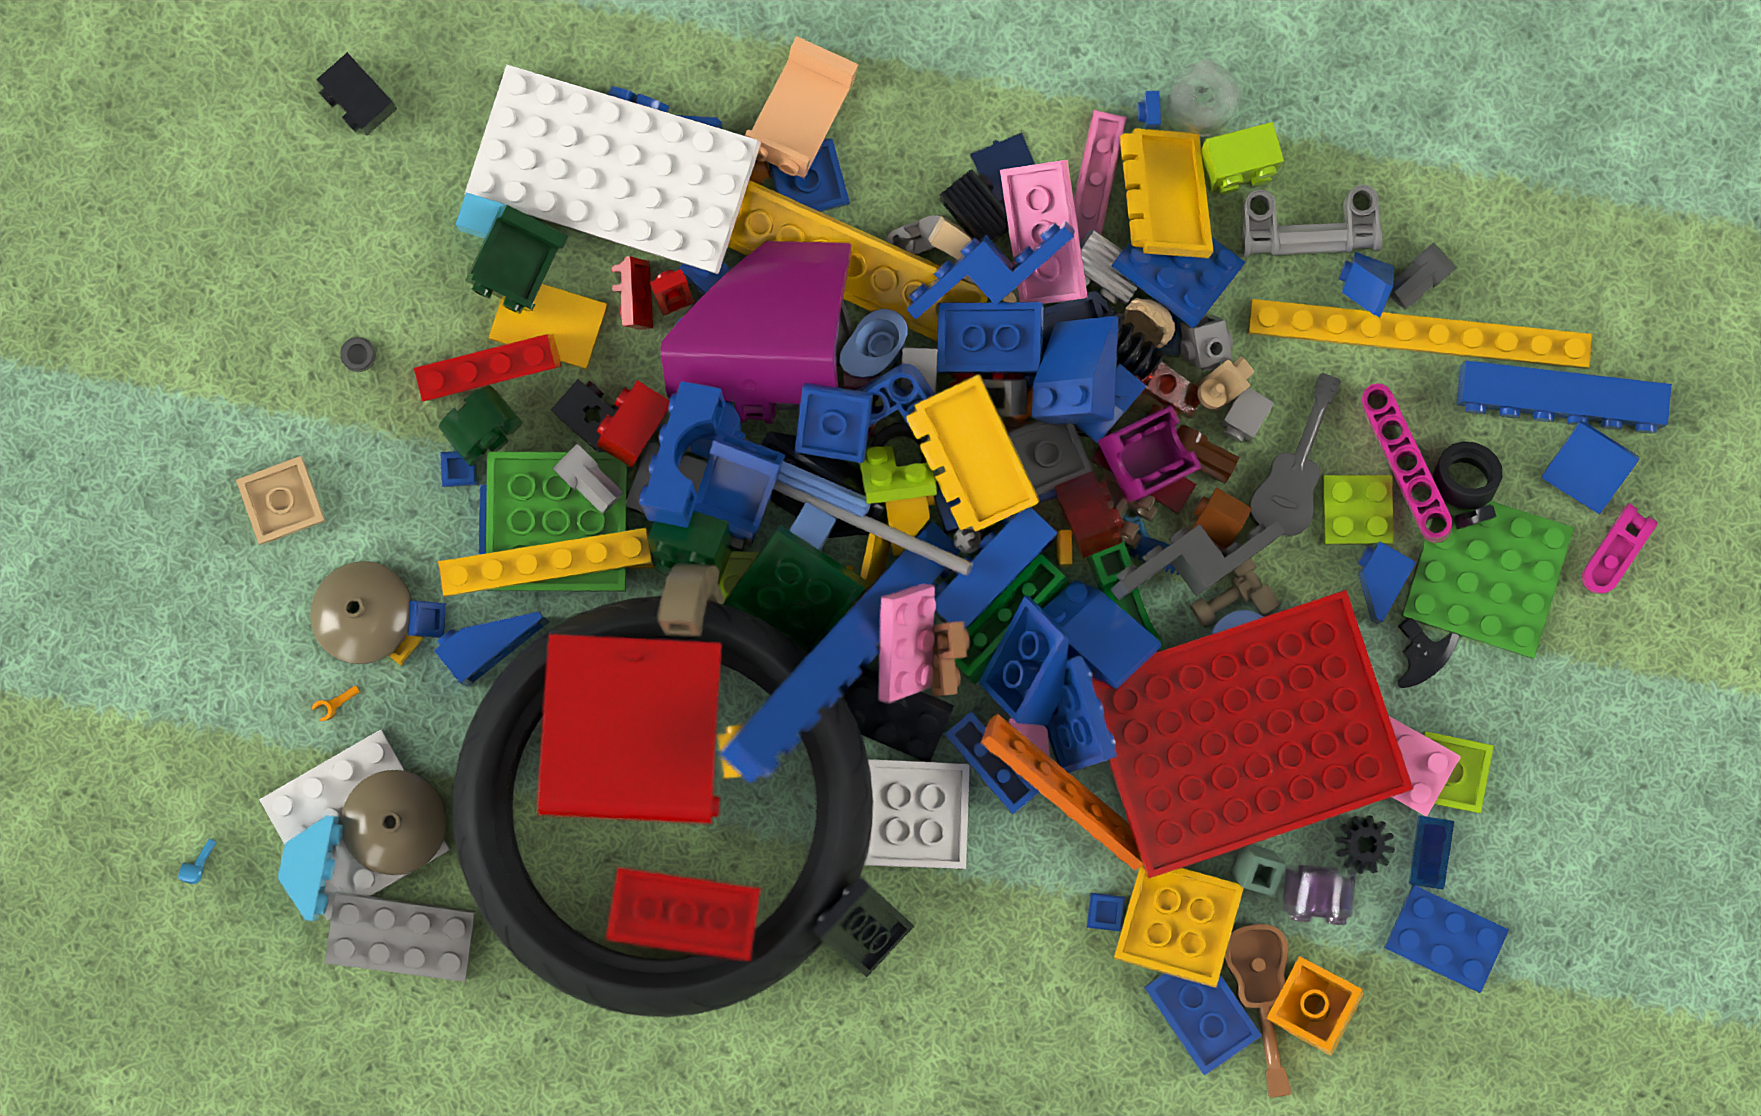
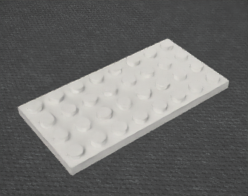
M506 65L465 194L467 192L509 205L538 219L719 274L761 142L750 137Z

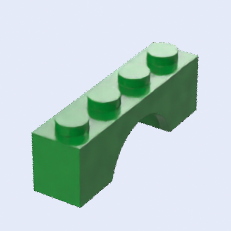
M1124 541L1088 554L1086 557L1099 590L1161 642V648L1156 652L1166 650L1161 637L1157 634L1149 619L1138 587L1121 600H1118L1111 591L1119 582L1116 576L1132 564Z

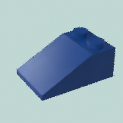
M1111 316L1055 323L1033 383L1032 418L1052 425L1114 421L1118 317Z
M1076 579L1042 609L1069 636L1067 660L1083 656L1084 662L1091 670L1092 677L1116 689L1161 648V642L1106 594Z
M1025 596L978 683L1016 723L1047 726L1063 694L1069 636L1030 597Z
M540 612L461 628L457 632L451 629L437 641L440 646L434 652L458 682L469 687L548 624L549 621Z

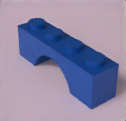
M681 381L678 392L672 394L669 402V413L671 414L668 423H664L660 430L659 443L661 446L658 455L654 454L651 458L649 467L650 481L648 486H643L640 494V506L643 507L647 520L688 528L697 500V494L693 482L679 471V464L684 452L690 445L702 438L717 435L726 406L721 388Z

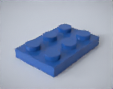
M1008 302L997 303L996 305L994 303H939L937 372L939 374L1037 373L1042 361L1043 303Z
M1412 885L1384 948L1481 993L1509 929L1418 886Z
M1165 973L1144 986V989L1204 1076L1262 1036L1221 975L1217 988Z

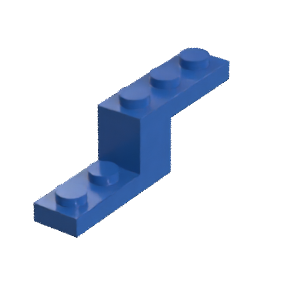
M1066 220L1060 226L1053 223L1040 235L1043 241L1034 249L1028 245L1014 258L1015 265L1007 259L987 235L980 241L974 237L960 250L963 254L962 257L954 264L950 260L945 262L934 273L937 277L936 280L928 287L925 283H922L908 296L912 301L909 302L906 310L917 319L966 275L996 305L1074 237L1075 230Z

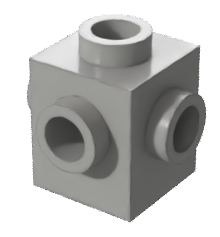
M1212 314L1206 315L1194 329L1185 322L1180 323L1183 336L1180 348L1184 359L1188 363L1206 371L1216 369L1221 365V362L1232 359L1230 348L1233 346V339L1224 319Z

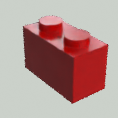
M638 380L631 390L625 387L614 405L619 407L614 417L607 414L596 431L601 434L596 446L632 468L667 414L670 400Z

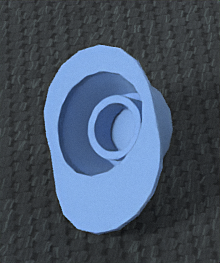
M881 309L865 316L840 353V364L844 371L853 377L866 378L875 376L883 372L887 367L897 363L902 357L903 347H905L904 343L908 334L907 323L902 315L894 310Z

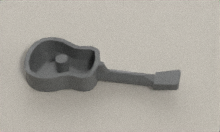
M1321 373L1318 376L1313 397L1315 401L1295 454L1283 452L1277 455L1271 463L1268 477L1254 491L1250 498L1249 507L1252 510L1249 515L1257 526L1263 523L1267 528L1277 521L1285 531L1281 536L1293 537L1302 533L1310 525L1314 514L1313 491L1319 481L1321 471L1319 466L1309 460L1308 457L1327 406L1332 403L1341 383L1340 379L1325 373Z

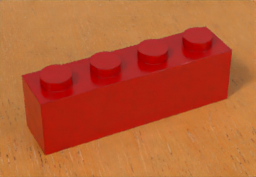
M545 334L415 367L414 372L423 402L562 366L554 335Z

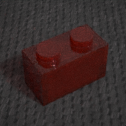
M1091 471L1054 486L1061 509L1083 558L1122 543L1119 529L1124 528L1117 508L1110 510L1107 502L1112 499L1105 481L1098 483L1094 472Z

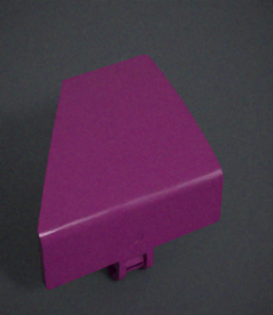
M766 241L741 260L692 306L662 340L661 361L667 398L670 399L673 393L678 392L681 381L721 388L725 401H735L736 411L741 423H747L748 420H764L766 424H774L776 403L800 404L804 383L838 388L835 351L851 256L850 243Z

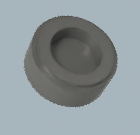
M354 337L343 344L340 356L343 364L349 370L364 372L373 366L376 360V351L367 339Z

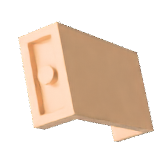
M796 36L790 49L789 59L752 130H747L745 133L746 137L761 142L756 160L774 164L785 174L791 176L798 175L805 178L856 77L858 64Z

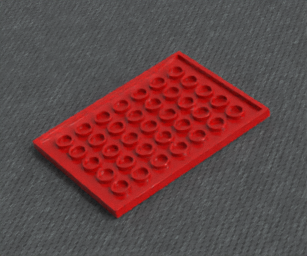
M1347 590L1156 652L1117 689L1092 677V685L1096 697L1101 700L1104 708L1103 717L1107 729L1115 739L1117 757L1108 759L1146 876L1149 879L1413 790Z

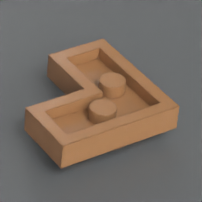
M963 621L933 626L935 641L932 654V668L934 672L931 682L932 696L957 694V687L960 685V672L958 667L955 666V659L966 657V650L969 648V635L967 630L964 629Z

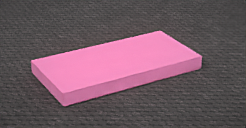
M1068 159L1000 170L1013 261L1025 247L1029 245L1034 249L1043 241L1040 235L1053 223L1060 226L1066 220L1075 230L1074 237L1017 286L1019 301L1042 302L1046 304L1087 298Z

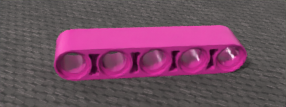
M1372 384L1365 389L1362 395V407L1421 534L1429 542H1443L1451 534V515L1391 390L1383 384ZM1375 395H1382L1386 398L1387 404L1382 409H1373L1368 404L1369 399ZM1394 425L1401 429L1402 434L1395 440H1388L1383 436L1382 432L1387 426ZM1403 456H1411L1416 460L1417 464L1412 470L1404 471L1397 466V462ZM1420 486L1426 487L1430 490L1431 497L1424 502L1416 501L1411 495L1413 490ZM1434 517L1441 518L1445 521L1446 527L1442 532L1433 533L1426 527L1428 520Z

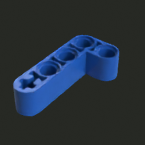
M904 363L856 390L873 393V395L879 396L884 402L882 406L872 405L869 426L897 409L910 426L906 416L915 412V404L935 395L921 372L914 365ZM905 377L912 382L913 387L902 389L897 385L896 379Z

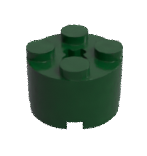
M491 385L482 387L464 399L465 405L458 411L454 407L439 424V429L443 432V435L469 466L479 462L485 456L486 451H499L509 442L506 435L512 434L523 424L498 391L491 387Z

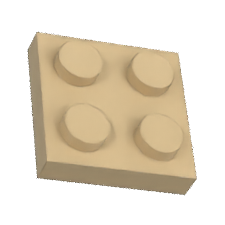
M302 456L236 479L258 544L261 546L326 522Z

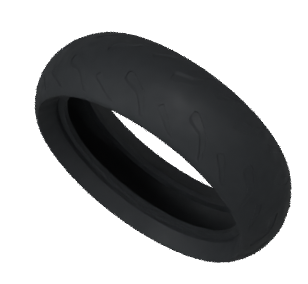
M652 596L608 603L580 613L537 638L510 662L488 690L468 727L459 754L454 780L453 823L459 861L468 888L484 919L497 938L516 959L545 982L584 1003L609 1011L636 1016L675 1017L718 1010L749 999L789 975L816 951L823 942L812 931L817 925L818 919L825 911L832 909L840 901L843 892L850 884L857 882L861 877L872 832L873 791L866 748L856 720L844 697L841 695L829 709H826L824 706L819 709L818 713L822 717L808 732L803 728L799 732L811 761L815 780L817 803L812 844L803 869L787 897L763 923L755 928L750 961L704 954L672 959L644 958L628 955L588 939L561 919L545 902L524 866L518 849L513 818L514 786L519 763L528 740L544 713L549 635L721 643L720 664L741 673L755 682L770 696L809 655L790 637L767 622L739 609L707 601L705 606L701 636L665 634L658 621L662 596Z

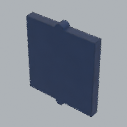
M1022 133L1000 142L994 140L993 145L970 154L978 174L982 172L992 183L994 189L991 192L998 201L1004 199L1000 170L1035 165Z

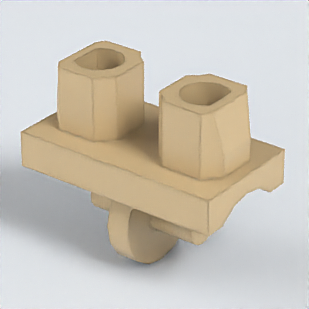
M1243 357L1238 358L1233 363L1227 359L1194 385L1198 390V399L1206 408L1218 411L1251 386L1246 379L1254 373V369Z

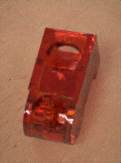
M1160 362L1149 376L1141 380L1146 385L1142 394L1149 395L1167 407L1172 405L1175 411H1179V414L1187 418L1193 417L1200 404V400L1197 394L1198 387L1163 362Z

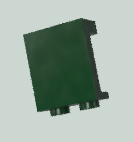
M509 205L500 206L465 281L473 284L471 290L483 297L490 299L494 295L504 300L502 306L515 313L521 314L523 310L533 311L536 305L533 303L558 249H563L568 236Z

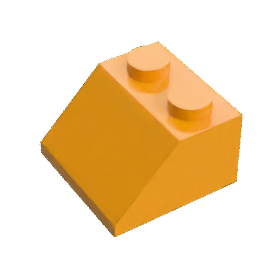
M1299 956L1267 1019L1300 1040L1332 1056L1364 996L1363 989Z

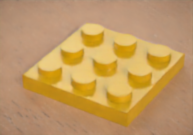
M1141 866L1114 959L1217 988L1244 888L1238 883L1184 868L1149 879L1146 876L1144 867Z

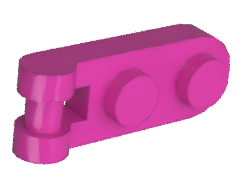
M1627 503L1582 572L1584 586L1595 594H1604L1613 590L1657 526V521L1649 516L1647 518L1637 513L1638 508ZM1628 524L1638 529L1635 536L1625 530Z

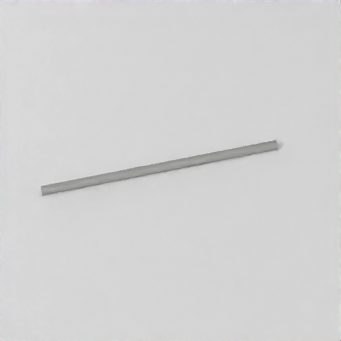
M689 446L686 451L691 452V447ZM700 456V457H702V458H704V459H706V460H709V458H707V457ZM778 481L775 483L773 490L802 503L808 502L829 515L967 576L972 569L973 563L866 515L859 517Z

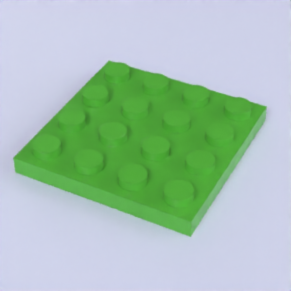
M487 452L486 554L627 531V465L607 452H587L598 463V468L624 493L608 511L602 514L577 489H572L552 469L568 452ZM626 568L486 591L626 592Z
M1444 501L1452 519L1451 534L1445 541L1440 543H1432L1424 539L1401 617L1413 618L1416 622L1534 659L1574 527L1490 501L1486 505L1491 504V506H1494L1497 517L1457 530L1453 518L1473 510L1459 509ZM1431 518L1428 530L1433 533L1442 532L1446 527V523L1441 518Z

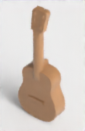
M1253 924L1232 931L1224 963L1235 979L1236 995L1239 1003L1244 1007L1257 1008L1268 1068L1265 1070L1268 1096L1275 1098L1292 1093L1285 1068L1281 1067L1274 1023L1267 1019L1271 1006L1274 1005L1286 982L1284 971L1288 959V942L1285 935L1277 927L1267 924Z

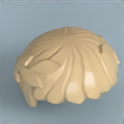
M1136 298L1125 308L1123 325L1131 322L1135 326L1133 334L1141 332L1145 335L1143 343L1151 341L1154 344V348H1162L1172 339L1175 332V322H1173L1169 310L1158 301Z

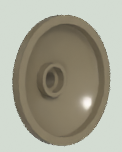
M358 561L343 565L330 573L315 592L310 611L314 635L325 651L346 663L369 664L380 661L392 654L408 635L410 620L409 601H412L411 594L401 577L384 565L369 561ZM354 603H359V611L351 614V606Z
M403 770L381 771L362 780L348 796L341 817L342 835L351 855L364 867L385 875L406 874L427 864L440 849L447 829L446 809L437 790L421 776ZM390 815L394 816L397 821L396 826L392 829H388L385 826V819Z

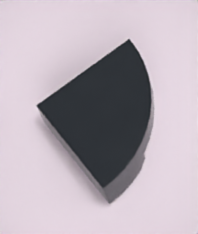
M1489 504L1476 508V510L1459 514L1453 520L1456 529L1459 530L1489 521L1497 516L1494 506Z

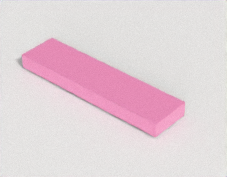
M1097 110L1093 111L1074 197L1080 243L1088 231L1094 230L1100 235L1102 234L1121 147L1120 136L1124 133L1127 117Z

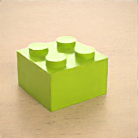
M1273 122L1208 138L1201 149L1204 174L1209 192L1218 190L1220 195L1238 191V185L1251 182L1252 186L1256 187L1271 182V176L1277 174L1284 162Z

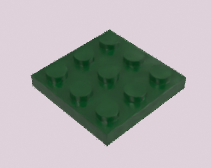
M779 525L726 596L723 605L739 609L767 622L790 637L810 654L851 608L866 588L868 581Z

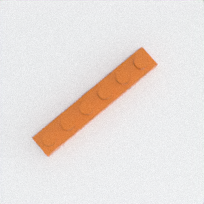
M996 714L988 721L981 743L991 753L997 755L1016 774L1027 780L1044 797L1051 800L1068 817L1075 820L1093 838L1099 840L1132 869L1137 870L1143 866L1130 824L999 714Z

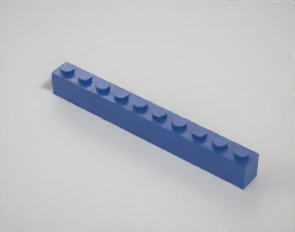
M933 521L915 537L956 556L961 552L954 546V541ZM905 549L719 754L750 784L759 775L767 778L781 763L777 756L782 751L788 755L802 740L797 735L802 728L808 732L821 719L822 716L818 713L819 709L822 706L829 709L842 695L838 688L843 683L848 687L861 674L862 671L858 668L863 661L868 665L879 654L881 598L923 583L933 585L936 589L939 586L935 582L937 577L946 578L952 569Z

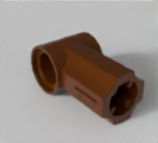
M1180 425L1177 431L1178 437L1182 445L1189 452H1195L1202 467L1198 471L1226 484L1240 457L1207 441L1208 438L1201 432L1186 425Z

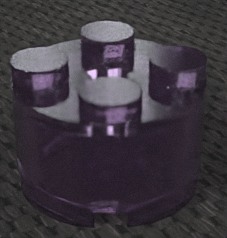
M1291 865L1286 866L1282 909L1287 911L1290 919L1294 921L1311 922L1313 916L1326 918L1325 922L1329 924L1346 925L1347 918L1353 916L1356 873L1347 870V877L1338 875V868L1299 865L1298 872H1294Z

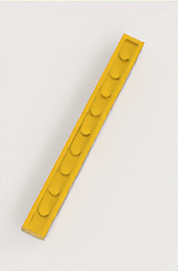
M1259 299L1251 300L1248 334L1581 369L1590 368L1592 334L1385 312H1382L1381 316L1378 317L1366 310Z

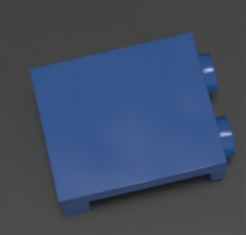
M720 430L709 452L711 455L697 492V500L693 511L729 521L730 535L736 538L754 539L760 528L786 455Z

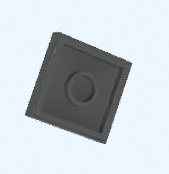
M1038 420L1008 433L1037 496L1094 473L1074 424L1052 425Z

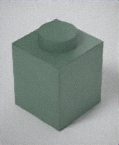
M1250 844L1239 849L1230 874L1242 888L1274 896L1286 864L1273 850Z

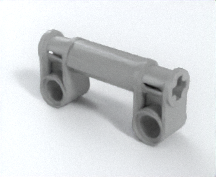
M1359 185L1353 188L1343 201L1344 223L1277 226L1275 198L1266 190H1255L1247 196L1242 204L1243 257H1249L1250 253H1271L1272 256L1352 252V249L1373 248L1374 251H1380L1382 246V229L1379 221L1378 195L1368 185ZM1354 195H1362L1367 199V210L1362 211L1355 208L1352 201ZM1255 199L1263 201L1267 208L1266 214L1256 215L1250 208V201Z

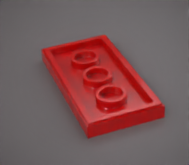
M618 867L606 940L750 961L761 888Z

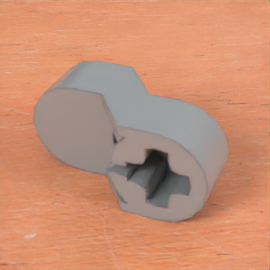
M941 215L927 216L919 221L895 229L888 234L885 241L917 256L936 249V247L930 244L928 238Z

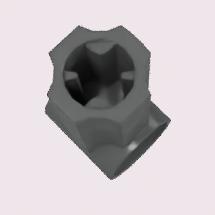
M1434 242L1411 262L1412 265L1393 281V288L1389 296L1404 310L1413 305L1429 288L1436 287L1457 268Z

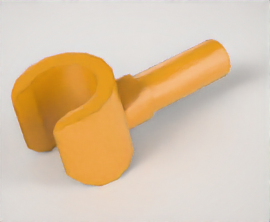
M355 685L332 700H319L315 702L312 710H316L322 704L326 705L328 713L319 721L330 720L335 716L336 709L341 704L360 693Z

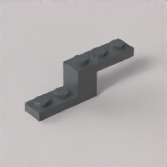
M1277 521L1267 528L1262 523L1246 535L1249 539L1247 543L1240 547L1235 542L1223 552H1220L1200 524L1191 531L1185 526L1169 538L1172 542L1170 546L1163 550L1158 545L1143 556L1146 563L1139 568L1131 564L1116 576L1119 582L1111 591L1118 600H1121L1172 563L1197 597L1274 542L1285 531Z

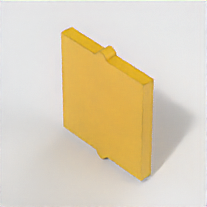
M870 532L860 577L868 582L862 593H865L884 573L891 544L890 541Z

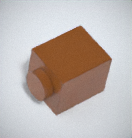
M1216 487L1210 498L1203 496L1195 508L1193 514L1197 515L1198 518L1192 529L1200 524L1212 541L1227 549L1241 531L1252 508Z

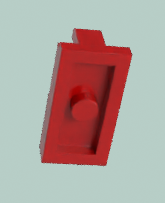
M631 256L625 257V261H620L621 264L611 267V272L621 274V283L613 285L612 290L621 293L620 316L622 318V326L639 330L652 329L650 261Z
M682 269L662 272L656 277V280L650 282L663 316L695 303Z

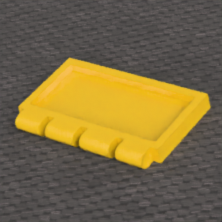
M1134 128L1132 134L1121 135L1120 144L1122 159L1124 160L1125 188L1128 190L1126 192L1128 218L1131 220L1129 222L1131 245L1143 247V254L1209 258L1213 253V243L1199 133Z
M980 374L916 403L917 411L906 416L916 439L927 434L931 438L920 444L931 470L941 466L945 467L946 471L936 475L935 479L946 502L958 497L961 501L950 507L960 530L973 526L976 532L1039 503L1040 500Z

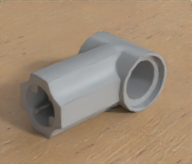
M576 444L552 469L572 489H577L604 514L624 493L598 468V463L581 446Z

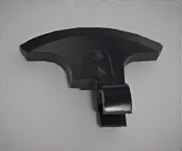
M1406 618L1402 621L1398 628L1411 642L1402 651L1408 659L1409 665L1405 674L1398 679L1399 688L1418 685L1434 676L1448 662L1455 650L1459 635L1449 633L1440 641L1434 642L1428 638L1413 618Z

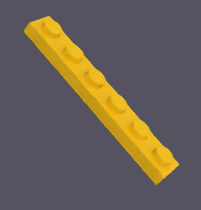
M642 528L438 561L443 596L448 597L652 564L647 529Z

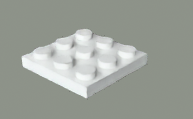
M868 760L872 779L873 820L869 849L864 865L966 869L970 764Z

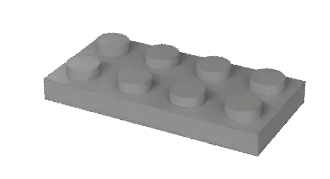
M335 892L325 963L465 982L475 910Z

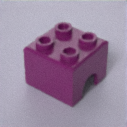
M1172 405L1097 440L1127 503L1143 498L1202 468L1195 452H1189L1182 445L1178 437L1176 424L1180 423Z

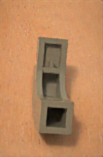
M676 564L673 566L665 583L658 618L665 634L701 636L707 601L719 604L724 603L723 594L717 584L719 570L716 566Z

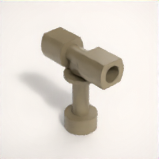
M1251 558L1232 571L1235 577L1230 579L1231 588L1208 602L1200 598L1190 604L1192 612L1203 628L1216 621L1215 613L1239 598L1244 603L1250 600L1262 616L1267 615L1281 605L1268 584L1263 587L1253 570L1256 568V565Z

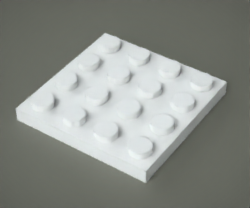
M379 730L259 800L285 844L326 815L339 817L338 824L341 825L342 811L348 796L365 778L386 770H406L383 730ZM392 815L386 817L385 826L388 829L394 828L397 822L396 818ZM342 835L339 845L333 846L331 859L336 860L332 880H326L324 894H328L329 898L324 916L327 921L331 920L335 892L372 896L410 873L385 875L364 867L351 855ZM445 839L436 855L429 862L450 851Z

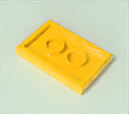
M545 284L541 285L533 303L536 305L533 311L523 310L521 314L515 313L502 306L504 300L501 299L488 337L489 340L506 345L545 334H553L560 362L585 370L588 369L608 308L607 303Z

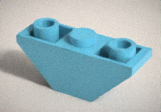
M326 815L286 842L284 846L278 880L304 919L308 921H318L319 915H324L327 909L329 896L324 894L326 880H332L336 864V860L331 859L333 846L339 845L343 826L338 824L339 817Z

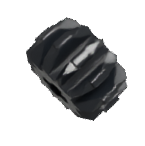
M1371 815L1365 817L1363 824L1358 816H1354L1351 818L1354 829L1347 824L1340 826L1341 830L1347 834V837H1335V842L1345 844V848L1338 849L1335 852L1336 856L1340 857L1348 854L1349 857L1344 861L1343 866L1350 868L1356 862L1355 870L1357 874H1363L1366 865L1370 873H1376L1378 871L1376 861L1383 866L1389 864L1388 859L1382 855L1383 852L1394 853V847L1385 846V841L1394 838L1393 833L1381 835L1386 823L1380 821L1373 827L1374 819ZM1359 838H1370L1372 840V843L1368 844L1372 845L1370 852H1360L1358 850V847L1361 846V844H1357Z

